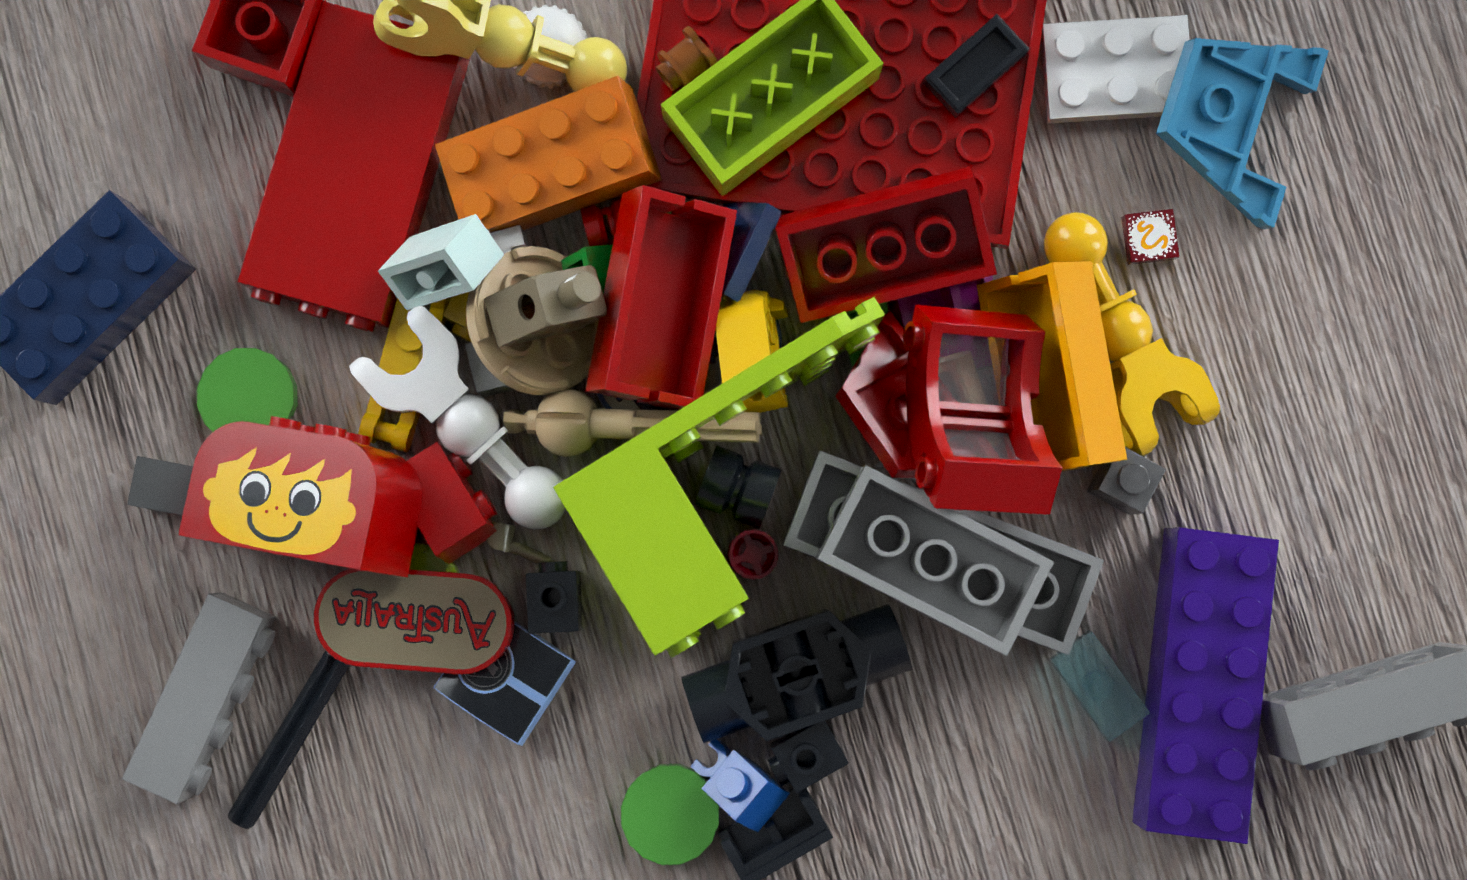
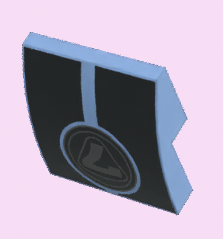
M515 621L512 641L496 662L475 673H442L433 688L496 732L523 746L576 661L541 636L528 634V630Z

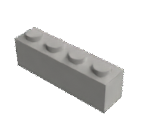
M210 593L207 595L122 777L123 780L175 804L192 798L193 794L198 796L203 791L211 776L212 768L208 767L207 764L215 748L221 749L231 733L233 722L228 719L236 702L241 704L246 699L254 682V676L250 675L257 657L263 658L272 645L275 631L271 627L276 618L275 616L225 593Z

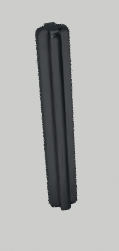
M327 651L324 652L230 809L228 819L244 829H249L256 824L350 665L335 659Z

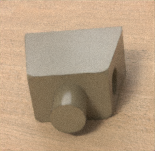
M592 265L535 275L484 298L498 347L578 331L607 315V307L597 272ZM534 302L535 314L532 319H528L524 315L522 307Z

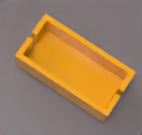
M1052 262L1019 272L1018 275H1009L977 285L981 311L1025 314L1046 332L1041 355L1039 395L1031 400L1033 423L1034 425H1042L1044 427L1051 451L1058 463L1063 467L1062 472L1127 460L1092 262ZM986 337L997 404L999 405V368L1003 338Z

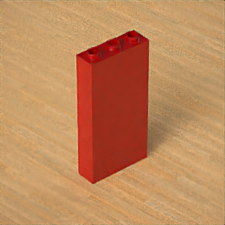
M323 1L237 282L251 289L250 298L275 306H280L282 298L299 303L297 311L326 319L328 312H333L346 316L345 325L373 333L375 325L389 328L397 301L396 295L379 274L378 270L410 236L416 235L419 232L440 162L435 144L447 139L470 58L466 59L450 54L419 56L383 42L377 36L373 24L374 15ZM390 20L396 27L401 29L412 27V25Z

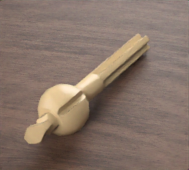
M566 389L545 396L539 404L538 410H528L525 414H522L518 409L505 411L503 413V423L508 433L516 434L526 430L527 434H537L540 443L549 452L563 457L583 454L591 449L597 438L632 439L677 411L598 409L594 400L583 391ZM743 412L719 426L716 419H713L697 429L701 436L697 441L759 443V435L762 434L761 414L759 412Z

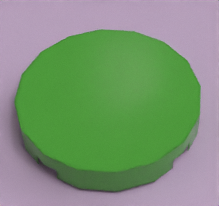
M234 348L217 356L204 369L197 386V407L204 424L212 432L233 422L244 421L269 425L271 416L290 419L294 416L298 406L297 384L291 370L276 356L257 348Z
M659 764L641 773L629 785L621 805V827L629 845L643 858L660 865H681L699 857L712 843L719 826V805L701 789L706 784V779L694 769L682 764Z

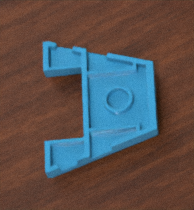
M1201 38L1188 40L1184 43L1156 134L1256 227L1260 229L1274 228L1287 187L1246 169L1252 144L1272 80L1302 94L1316 92L1329 51L1317 47L1301 49L1292 48L1291 45L1276 44L1273 46L1251 45V42Z

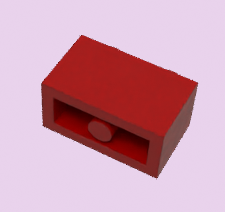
M437 441L407 460L416 471L422 487V504L417 526L436 557L450 564L485 542L488 537L497 532L491 520L492 517L497 515L496 509L482 489L476 493L467 480V477L472 475L473 472L463 456L450 452Z

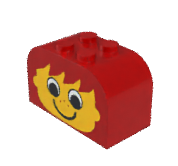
M271 416L269 425L244 421L226 424L210 434L201 445L193 464L179 536L408 578L418 530L417 520L422 504V487L416 471L403 457L369 446L371 437L346 432V429L323 424H315V427L301 425L302 422L274 416Z

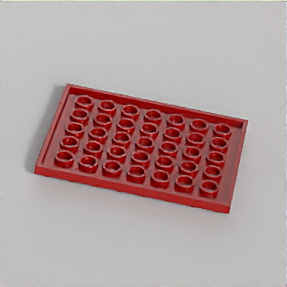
M653 0L637 103L662 180L647 185L648 187L686 196L689 199L721 204L732 202L768 203L780 210L781 213L787 214L971 166L978 188L991 247L1002 249L1009 247L1047 0H835L883 62L879 79L723 197L663 120L661 104L678 92L680 88L672 91L663 82L656 71V67L661 64L657 54L661 50L667 53L685 38L682 30L690 26L705 46L712 51L717 61H719L800 0ZM998 14L1030 50L1024 58L955 118L923 84L924 78L993 16Z

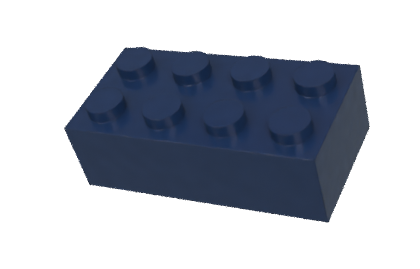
M108 190L0 295V366L33 400L57 405L168 298L196 268L131 202Z

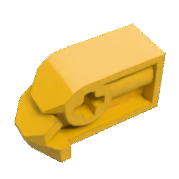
M754 289L745 291L738 302L724 300L720 303L715 331L722 384L780 349L776 320L788 317L787 308L783 301L770 297L768 292ZM786 387L767 398L759 391L743 401L747 408L744 412L762 413L788 407Z

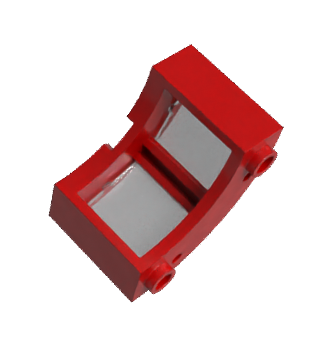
M915 304L913 319L906 324L903 334V345L908 352L906 376L907 421L911 449L916 466V483L919 488L924 489L927 497L930 498L931 504L936 509L1050 515L1063 467L1058 463L1051 451L1044 427L1042 425H1034L1031 410V400L1039 395L1040 364L1046 332L1025 314Z

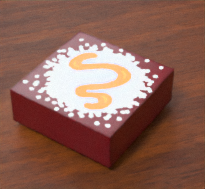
M1173 209L1125 214L1121 217L1127 265L1176 260L1180 257Z

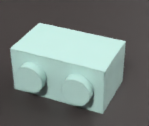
M474 214L410 236L378 272L404 308L411 310L414 307L424 306L473 291L504 256V253L478 216Z

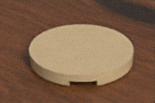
M519 247L504 253V256L473 291L469 292L466 307L469 336L482 363L505 385L519 392L531 395H549L569 389L581 382L589 374L599 321L598 319L574 332L503 347L497 346L484 298L529 277L563 270L561 260L566 258V256L543 247ZM534 302L522 307V311L528 319H532L535 314Z

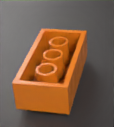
M619 76L435 144L458 220L476 214L489 233L518 225L523 230L576 212L580 208L592 206L620 196L622 193L639 186H647L662 180L633 88Z

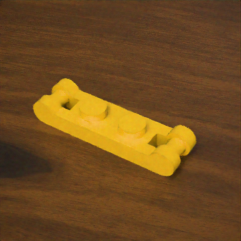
M452 297L430 303L429 312L443 325H445L446 318L442 315ZM398 298L378 366L390 375H405L413 371L423 358V345L408 325L407 315L410 310H406ZM370 395L358 434L371 437L370 443L372 444L376 440L391 443L392 449L408 452L413 441L420 413L414 411L401 413L397 425L384 422L386 409L380 406Z

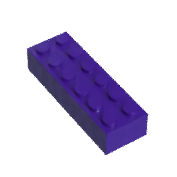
M1181 527L1164 528L1132 822L1145 831L1248 844L1279 540Z

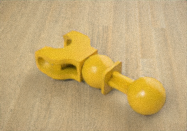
M1067 213L1054 220L1047 229L1044 238L1045 255L1049 263L1092 262L1109 360L1114 361L1110 364L1124 444L1126 448L1141 456H1145L1156 447L1159 440V434L1152 415L1155 401L1158 398L1169 402L1179 413L1183 421L1191 425H1205L1217 418L1220 411V403L1202 366L1188 358L1179 357L1171 353L1162 338L1151 343L1153 327L1150 316L1140 305L1129 301V299L1137 295L1136 291L1133 289L1119 296L1102 263L1107 251L1108 242L1106 232L1101 223L1085 213Z

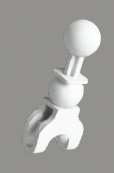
M414 307L407 315L408 325L423 345V358L416 369L405 375H390L378 367L370 358L359 357L349 365L351 374L384 409L400 413L414 411L423 414L432 424L436 422L438 438L445 448L456 455L469 457L467 461L471 465L479 458L506 487L504 496L505 506L509 515L516 523L529 529H544L555 524L563 516L566 508L553 488L562 482L563 479L549 468L542 466L528 467L501 439L508 430L504 426L500 429L499 416L492 403L482 396L468 393L469 388L459 378L460 355L456 338L425 307Z

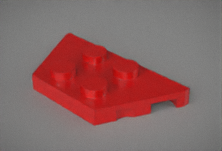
M890 311L885 314L877 327L880 333L874 337L875 340L864 347L835 397L891 477L915 478L916 466L909 437L906 404L908 352L903 345L904 329ZM938 377L939 401L956 402ZM945 433L949 446L955 456L996 458L980 435Z

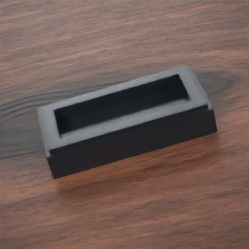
M996 14L924 78L923 84L957 118L1024 58L1030 48Z

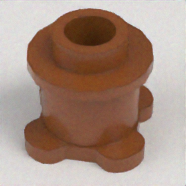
M690 26L682 30L685 38L667 53L661 50L657 54L661 64L656 67V71L672 91L678 88L682 89L718 62L712 51L705 46Z

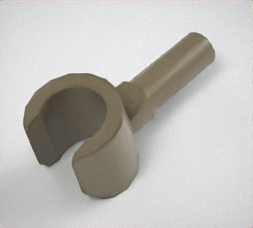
M492 522L497 532L486 540L492 549L509 552L516 556L519 555L536 564L550 562L551 557L525 544L513 542L516 526Z

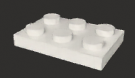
M1188 15L1043 24L1041 54L1047 124L1161 117L1184 43L1190 40Z

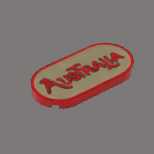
M349 568L338 573L326 583L317 598L314 609L315 631L324 649L340 662L351 666L447 674L479 672L496 662L503 655L512 641L515 625L512 606L503 592L489 579L466 573L410 569L407 578Z

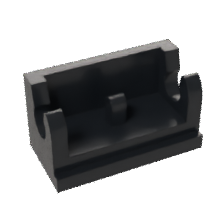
M807 788L798 793L794 789L789 790L788 793L790 794L759 832L738 822H734L718 832L722 840L720 843L740 880H761L833 838L828 824Z

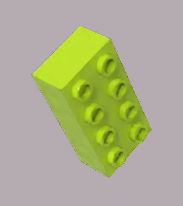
M800 0L661 104L663 120L723 197L879 79L883 62L835 0Z

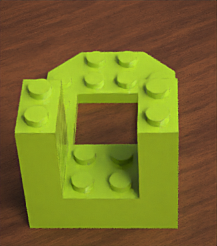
M874 297L855 307L858 317L851 320L846 311L831 317L553 487L655 656L664 650L668 652L671 658L682 653L699 642L697 637L702 635L699 629L713 622L718 630L743 615L745 612L741 603L749 599L666 461L675 456L678 463L702 450L704 448L700 441H697L701 438L697 429L713 419H716L719 426L731 421L747 410L743 401L759 391L767 398L798 380H801L803 385L807 386L828 373V368L832 366L831 363L842 352L847 350L849 355L873 342L875 340L874 337L880 333L877 327L885 316Z

